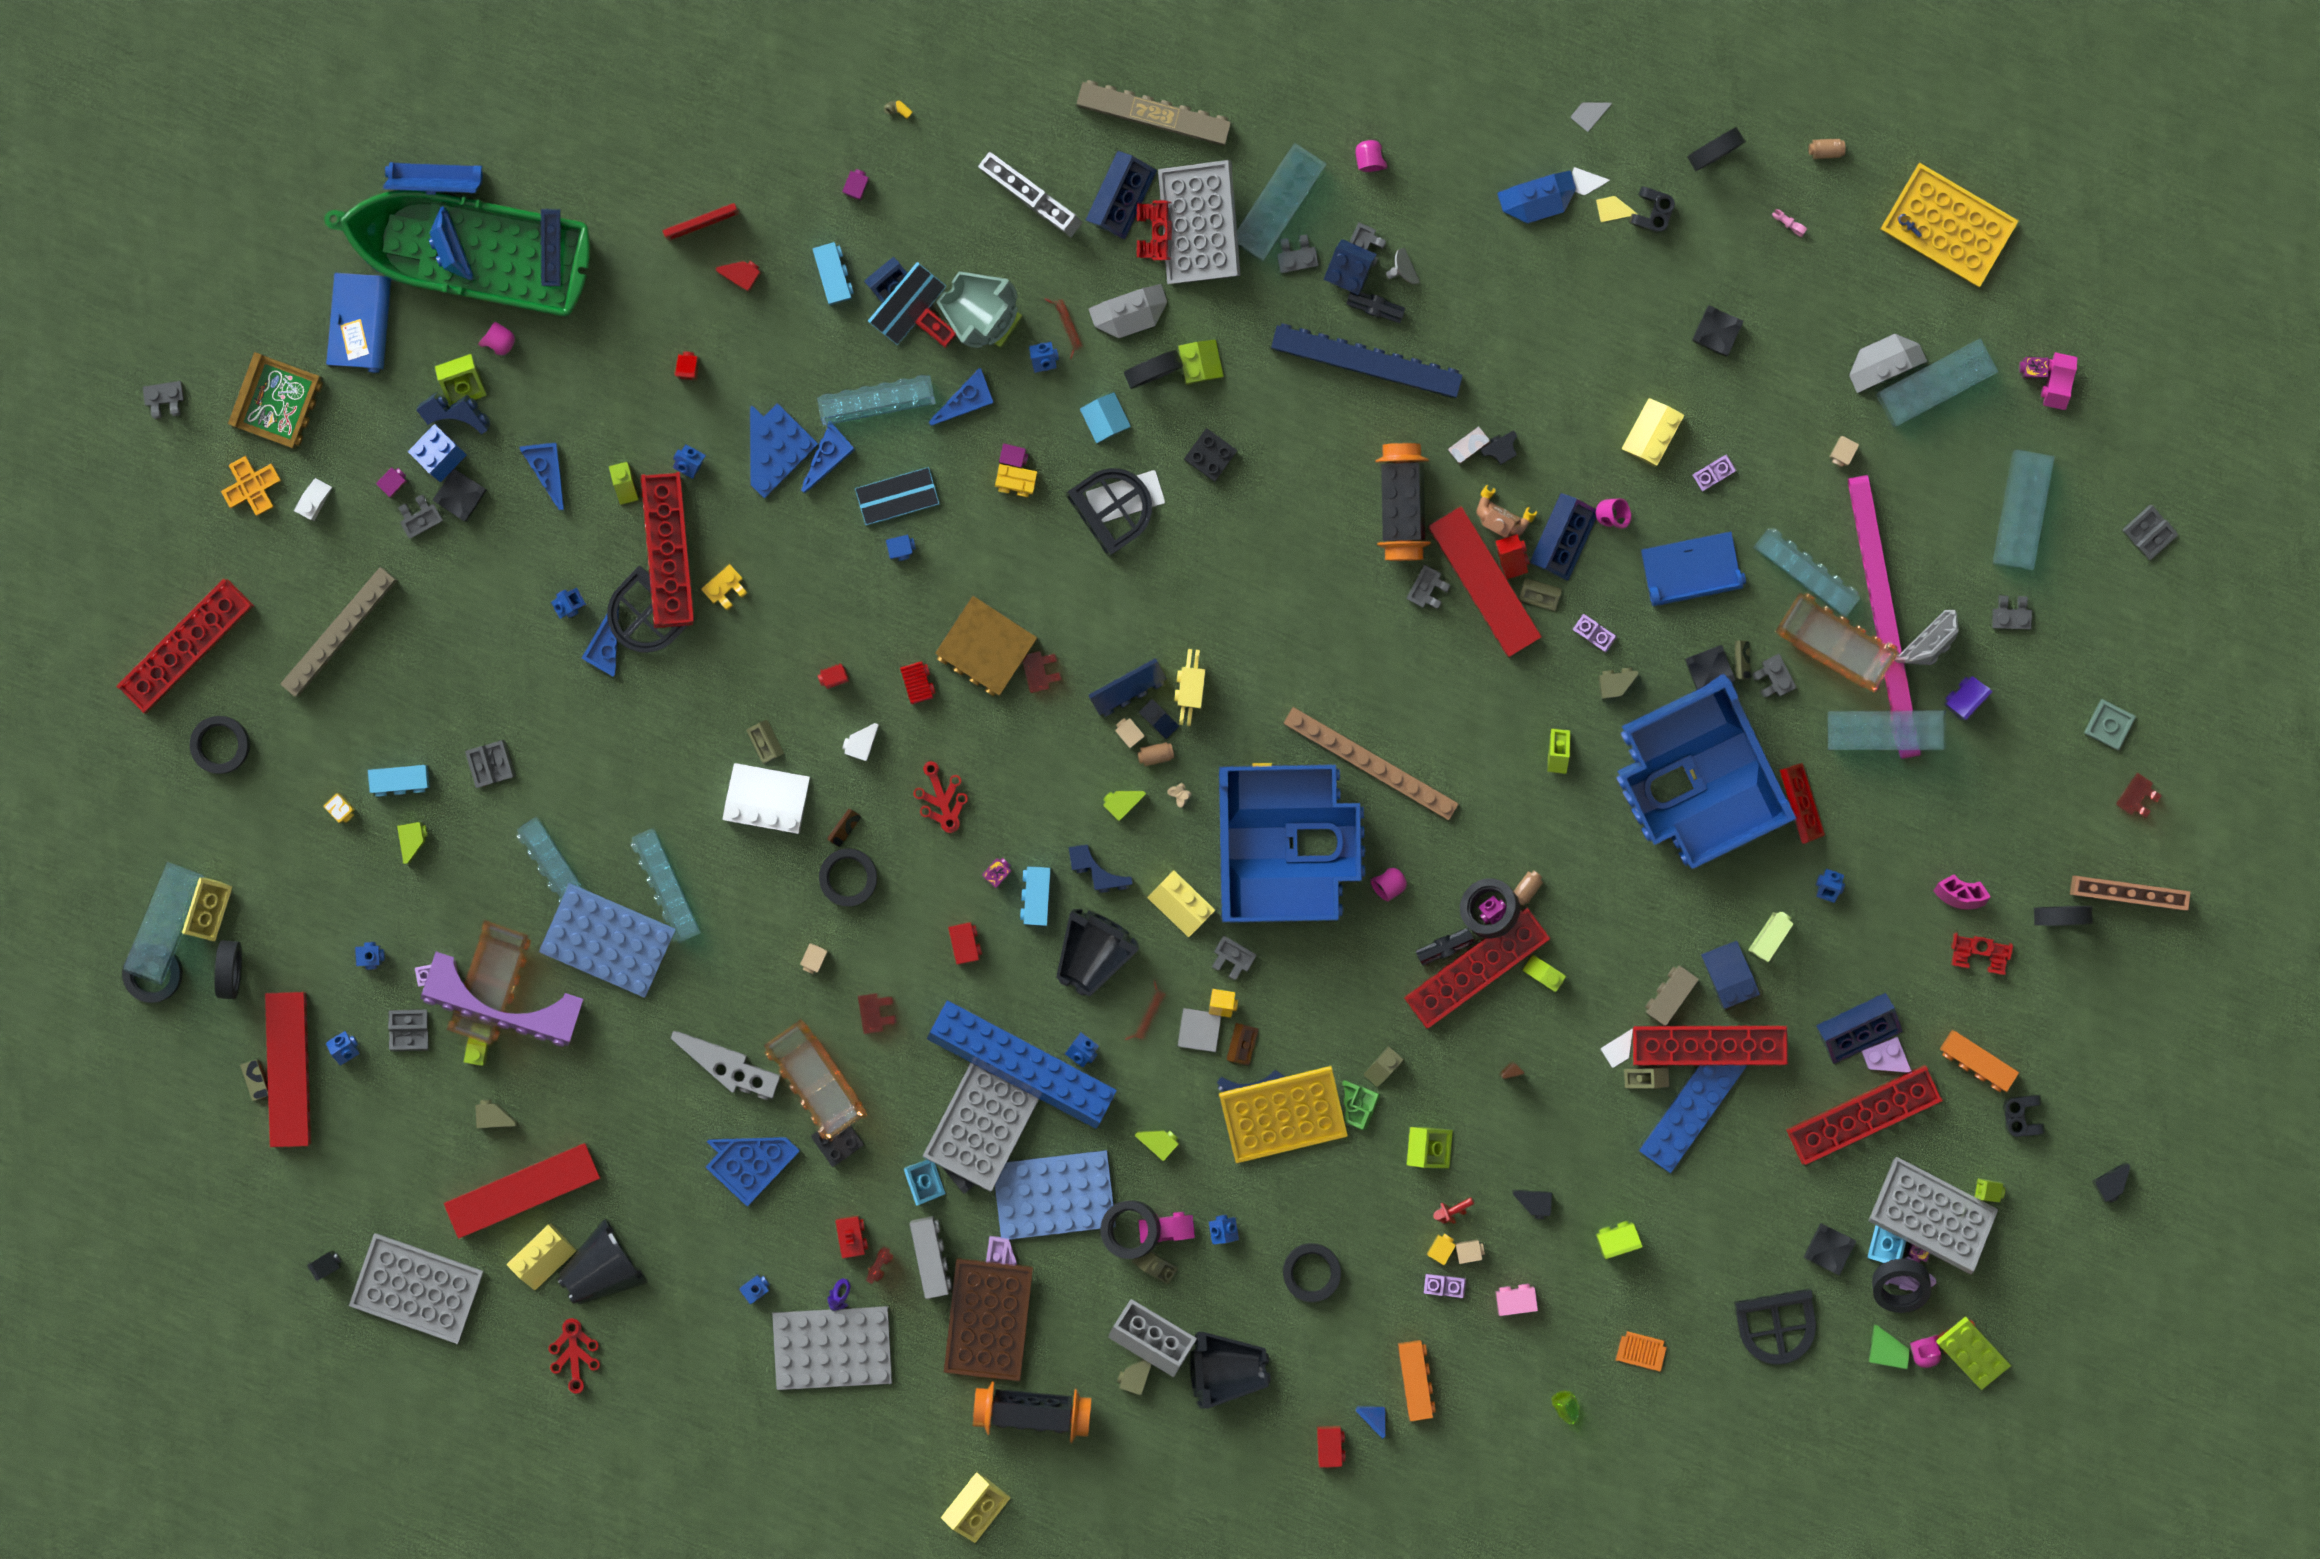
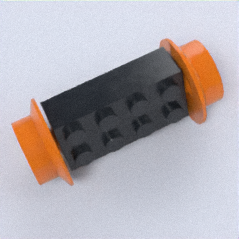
M1384 444L1383 457L1375 460V463H1385L1381 464L1383 541L1386 542L1377 543V546L1385 549V561L1423 560V548L1431 544V542L1425 541L1424 464H1422V462H1429V459L1421 456V444Z
M993 1381L988 1389L976 1388L973 1426L984 1427L988 1436L990 1435L991 1417L993 1416L992 1425H996L999 1428L1011 1426L1020 1430L1033 1428L1036 1431L1054 1430L1056 1433H1064L1065 1431L1069 1432L1071 1423L1070 1443L1073 1442L1076 1436L1088 1437L1091 1398L1080 1397L1077 1389L1074 1392L1073 1408H1071L1072 1396L996 1389L993 1401Z

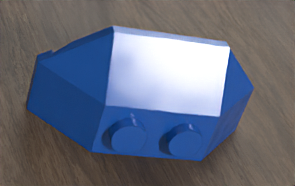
M1570 170L1519 184L1497 194L1503 212L1525 223H1531L1563 213L1576 190V186Z
M441 207L430 231L431 238H429L432 249H436L438 256H436L438 265L447 271L473 281L475 280L448 210L446 207Z

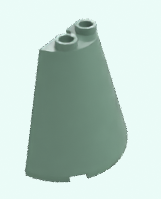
M959 271L952 280V289L949 292L944 291L937 304L961 342L974 348H982L986 344L991 345L1007 333L1015 320L1018 309L1016 306V299L1018 298L1016 289L1009 280L1004 278Z

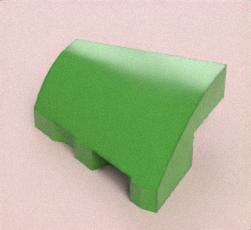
M1344 1080L1345 1122L1362 1130H1367L1381 1094Z
M1874 1325L1869 1362L1907 1369L1909 1349L1878 1325Z

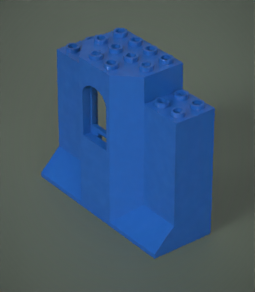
M1724 674L1706 686L1622 726L1624 732L1621 735L1627 746L1631 745L1632 749L1629 752L1635 763L1617 771L1619 776L1616 778L1621 788L1625 790L1623 794L1632 808L1634 817L1639 824H1643L1644 828L1641 830L1647 841H1652L1655 845L1671 837L1676 848L1681 849L1679 855L1685 866L1689 865L1693 869L1796 819L1743 711L1731 681ZM1683 765L1694 789L1664 803L1654 799L1650 789L1652 781ZM1691 769H1693V771H1694V773H1695V775H1696V777H1697V779H1695V780L1693 779V777H1692V775H1691V773H1690V771H1689V770H1691Z
M1336 765L1219 767L1222 922L1339 920V916H1342V904L1338 903V896H1342V885L1338 884V881H1361V877H1365V865H1361V857H1364L1365 854L1364 846L1361 845V838H1364V826H1360V819H1364V807H1360V803L1337 804V800H1340V788H1336V780H1340V769H1336ZM1297 829H1331L1337 837L1335 852L1328 856H1298ZM1289 837H1293V849H1290Z

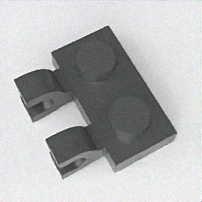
M1358 222L1350 243L1368 250L1370 243L1383 249L1386 240L1374 236L1376 233L1375 229ZM1377 257L1375 258V261L1373 263L1374 267L1376 266V263L1378 261Z
M1307 234L1299 236L1301 250L1290 252L1288 238L1280 240L1282 253L1277 254L1280 273L1318 266L1315 247L1309 248Z
M181 381L143 387L145 406H151L152 418H162L160 405L170 403L171 415H181L179 402L184 401Z
M424 495L415 498L421 511L414 515L411 514L407 504L398 507L404 517V520L400 523L409 539L443 521L435 504L429 506Z
M1424 565L1406 599L1422 608L1427 603L1439 609L1441 601L1430 595L1435 586L1447 593L1450 584L1439 579L1441 573Z
M1999 595L1998 609H1992V628L2031 629L2032 610H2026L2028 597L2018 596L2017 609H2007L2009 596Z
M1780 654L1761 662L1763 668L1752 673L1754 680L1767 675L1772 683L1771 686L1760 691L1763 698L1775 692L1779 697L1796 688Z
M1223 936L1214 951L1218 957L1212 968L1219 971L1226 959L1235 965L1228 976L1235 981L1242 969L1246 972L1248 971L1257 955Z

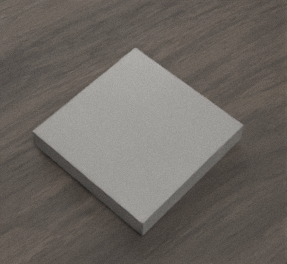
M1183 1008L1178 1046L1216 1052L1221 1016L1211 1015L1206 1011Z

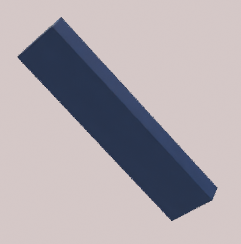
M541 209V286H561V209Z

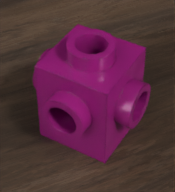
M1492 896L1478 907L1482 912L1480 917L1486 925L1488 923L1493 925L1503 918L1507 906L1502 900L1498 901Z

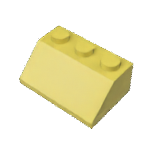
M1649 398L1622 450L1656 467L1680 425L1684 414Z
M1174 870L1147 897L1188 937L1215 911Z
M199 878L182 933L215 942L232 886L208 878Z
M550 1223L506 1265L523 1282L536 1290L577 1250Z
M976 1472L941 1518L954 1531L976 1543L1011 1497L987 1478Z

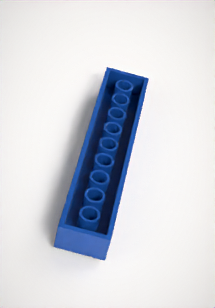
M948 1000L927 1037V1040L1095 1129L1100 1124L1117 1091Z

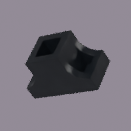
M1514 430L1503 437L1499 434L1490 439L1491 444L1482 448L1480 452L1483 457L1491 456L1495 458L1500 466L1517 455L1513 448V442L1518 436Z

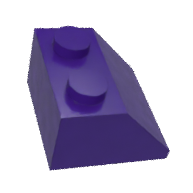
M1973 676L1963 678L1958 684L1960 688L1956 692L1951 691L1945 697L1947 701L1944 705L1960 720H1966L1992 693L1988 687Z

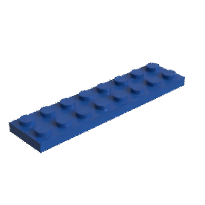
M1747 1065L1698 1066L1639 1151L1671 1173Z

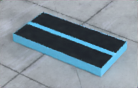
M917 262L868 322L898 345L915 325L916 320L925 309L929 308L946 288V285Z
M929 467L855 488L865 525L939 505Z

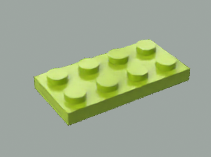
M1964 1317L1936 1340L1939 1346L1981 1390L2011 1367L2009 1362L1967 1317Z

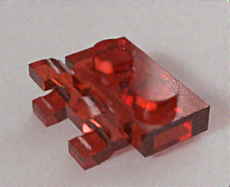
M1041 651L1025 656L1023 665L1030 693L1050 689L1048 683L1062 680L1060 672L1046 675L1044 664L1057 662L1056 654L1042 657Z
M2137 772L2115 805L2130 815L2136 811L2142 817L2147 818L2151 811L2140 805V802L2145 795L2154 802H2158L2162 795L2151 789L2153 783Z
M877 993L858 996L864 1034L884 1031L883 1025L896 1023L895 1015L881 1017L880 1006L893 1004L892 996L878 998Z
M885 1245L882 1249L880 1248L876 1262L873 1266L871 1265L868 1271L867 1282L873 1284L874 1280L878 1282L879 1279H882L885 1274L884 1271L880 1270L883 1263L887 1265L894 1256L889 1253L891 1248Z

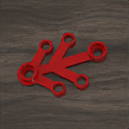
M929 761L924 765L923 770L927 776H930L937 797L926 793L922 788H916L913 795L917 799H923L940 807L943 815L931 811L929 806L921 807L920 814L923 817H929L940 822L945 832L953 833L960 826L958 815L963 804L967 802L968 797L964 793H959L956 796L957 803L952 812H950L948 804L957 786L961 784V778L958 775L951 776L949 787L944 795L937 775L939 766L937 763ZM929 765L934 766V772H928L927 768ZM954 777L959 778V783L956 785L952 783ZM917 790H922L923 795L921 797L916 796ZM960 795H964L966 798L963 803L958 800ZM923 808L929 809L928 815L922 813ZM949 819L954 822L952 827H948L946 824Z
M569 1318L563 1323V1333L555 1342L549 1345L548 1349L551 1354L559 1353L560 1346L568 1338L569 1347L557 1361L550 1365V1370L552 1373H559L564 1363L570 1358L572 1380L569 1382L568 1388L572 1393L577 1394L584 1389V1382L580 1379L578 1357L586 1362L591 1370H597L600 1367L598 1359L592 1358L577 1345V1338L584 1342L590 1351L597 1350L599 1343L581 1331L582 1326L577 1319ZM570 1324L575 1325V1331L569 1330ZM590 1342H595L596 1348H590ZM552 1345H556L558 1347L557 1352H553L551 1350ZM592 1361H596L598 1363V1366L596 1368H593L591 1366ZM554 1364L559 1365L558 1371L553 1370ZM579 1382L580 1388H574L573 1383Z

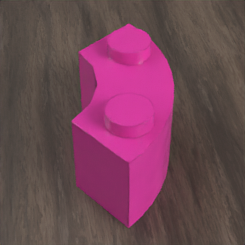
M2055 352L2053 359H2049L2047 383L2041 391V397L2044 398L2043 406L2066 410L2077 370V357Z
M1954 874L1939 882L1933 890L1942 901L1960 909L1982 907L1991 898L1981 881L1966 883L1959 880Z
M1174 1212L1173 1216L1158 1217L1161 1229L1158 1242L1195 1238L1193 1215H1185V1212ZM1145 1219L1139 1220L1141 1243L1145 1241L1148 1234V1226Z

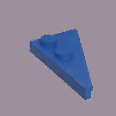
M981 368L977 369L969 380L929 421L930 426L993 404Z
M831 421L828 423L825 435L820 441L819 449L814 455L809 473L804 479L801 489L804 494L855 450Z
M557 443L521 446L520 451L529 462V465L536 473L557 508L564 510Z
M618 606V612H617L618 622H619V606ZM606 615L583 654L582 659L614 677L616 672L617 639L610 630Z

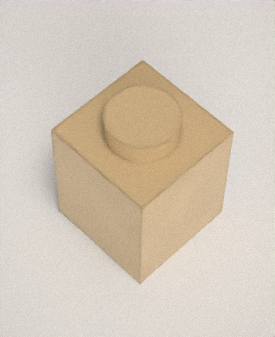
M1841 436L1829 458L1833 459L1832 463L1837 466H1848L1859 444Z
M1124 718L1116 724L1118 728L1115 731L1129 748L1144 737L1143 733L1130 718L1128 720Z
M810 943L800 964L804 966L803 970L811 974L814 971L819 972L828 951Z
M1478 1239L1455 1243L1459 1264L1482 1260L1481 1255H1485L1483 1243L1479 1244Z

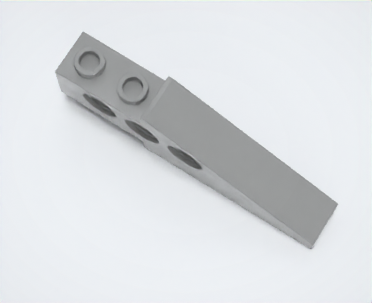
M991 152L979 164L978 167L984 173L1070 238L1082 224L1075 214Z
M675 1030L673 1031L671 1039L731 1092L734 1093L736 1086H739L740 1091L749 1094L750 1091L758 1093L757 1097L768 1100L769 1097H774L781 1075L745 1063L747 1055ZM719 1064L725 1065L727 1069L724 1075L718 1074L716 1070ZM736 1071L744 1073L745 1078L743 1081L735 1079ZM755 1077H760L763 1080V1085L759 1088L753 1085Z

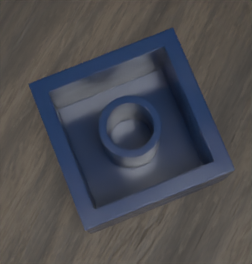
M1342 239L1336 246L1323 280L1359 295L1365 286L1377 254Z

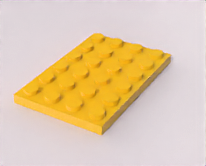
M1918 163L1880 230L1973 285L1980 287L2017 225L2018 220L1923 164ZM1901 214H1906V216L1901 217V222L1905 223L1909 220L1911 223H1915L1914 227L1922 234L1920 238L1912 230L1908 231L1907 225H1901L1898 222V217Z
M1331 1066L1219 1093L1236 1163L1348 1136Z

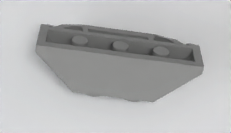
M1158 284L1102 302L1089 308V312L1096 328L1121 338L1156 326L1167 304L1162 285Z
M1893 334L1860 349L1849 377L1858 393L1923 364L1927 360L1920 344Z
M1944 610L1894 659L1895 662L1918 665L1934 664L1938 660V656L1946 652L1951 647L1950 644L1957 637L1959 628L1956 610Z

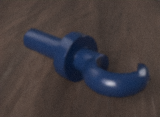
M1901 214L1898 217V222L1901 225H1907V230H1912L1920 238L1922 234L1914 227L1915 223H1911L1909 220L1905 223L1901 222V217L1906 216V214Z

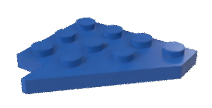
M778 403L764 417L753 406L750 407L751 486L763 498H766L818 445Z
M787 1137L709 1139L707 1143L718 1154L706 1168L748 1206L794 1158L800 1149Z

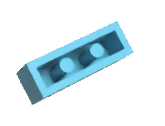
M835 242L812 248L829 305L852 299L850 294H854L851 282L847 283L845 278L848 275L846 265H842L840 257H843L840 246L836 247Z
M428 765L368 770L370 793H375V797L387 796V792L394 791V795L406 794V790L413 789L414 793L425 792V788H430Z
M1027 866V870H1023V882H1026V889H1022L1021 901H1025V909L1021 908L1020 920H1024V924L1047 926L1051 868Z

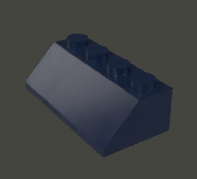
M1117 151L1086 221L1125 240L1136 217L1137 204H1142L1157 170L1132 155Z
M1561 493L1529 563L1568 581L1596 520V509L1577 498Z
M1155 658L1088 696L1099 716L1103 714L1106 717L1115 712L1113 708L1118 705L1123 708L1132 703L1130 701L1131 698L1137 696L1139 699L1148 694L1147 690L1151 687H1154L1156 690L1165 685L1164 680L1167 678Z
M1886 993L1816 1025L1820 1038L1833 1064L1903 1032L1896 1010Z

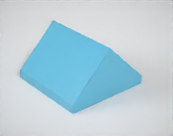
M1114 392L1080 408L1096 444L1131 427Z
M925 1160L904 1168L916 1206L945 1194L935 1163Z
M1876 1225L1867 1258L1883 1263L1894 1259H1902L1906 1240Z

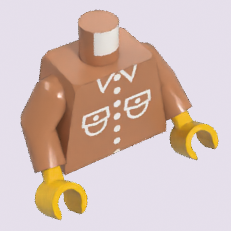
M1486 485L1481 492L1482 497L1476 511L1482 525L1505 538L1516 534L1518 536L1522 535L1529 522L1534 521L1537 511L1531 514L1529 513L1530 507H1528L1521 519L1490 502L1489 499L1495 493V488L1490 492L1487 489L1488 485Z

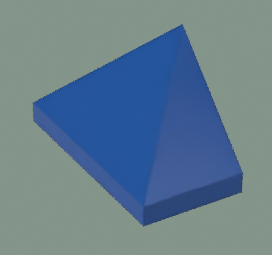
M1358 1406L1355 1409L1356 1412L1383 1439L1385 1437V1407Z

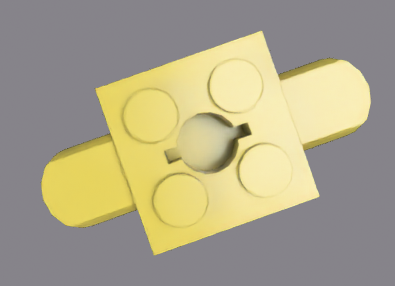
M1188 649L1186 667H1182V671L1178 670L1177 682L1180 683V689L1175 690L1174 701L1178 702L1177 706H1181L1179 725H1183L1185 707H1189L1187 726H1191L1193 708H1201L1205 670L1198 669L1200 650H1196L1194 668H1190L1192 649Z

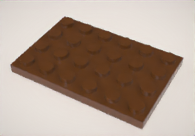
M962 1258L956 1259L944 1373L1020 1381L1033 1272L1032 1266Z

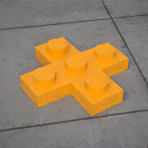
M246 456L229 464L237 482L222 490L221 493L230 508L248 500L255 515L258 516L274 507L265 491L281 481L273 464H269L257 472L254 471Z

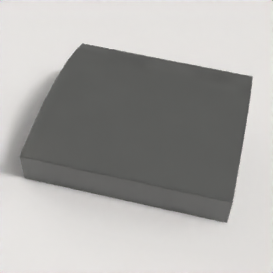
M2149 505L2122 529L2125 535L2148 560H2151L2178 535L2153 505Z
M505 740L465 751L476 788L516 776Z
M428 1010L389 1011L390 1052L429 1051Z

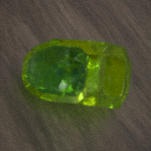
M1563 1390L1551 1397L1552 1406L1565 1423L1574 1424L1579 1419L1580 1407L1572 1392Z

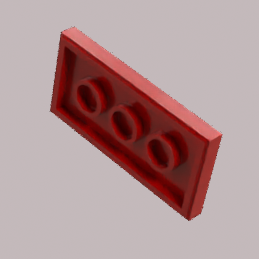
M732 203L662 231L665 238L670 241L738 215L739 211L735 203Z
M1803 763L1779 770L1790 806L1796 817L1795 822L1802 844L1825 836Z

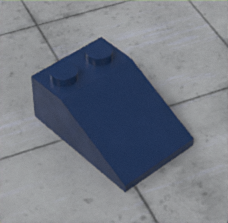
M892 257L864 282L880 302L883 303L908 273Z
M1737 940L1701 954L1723 1009L1760 995Z

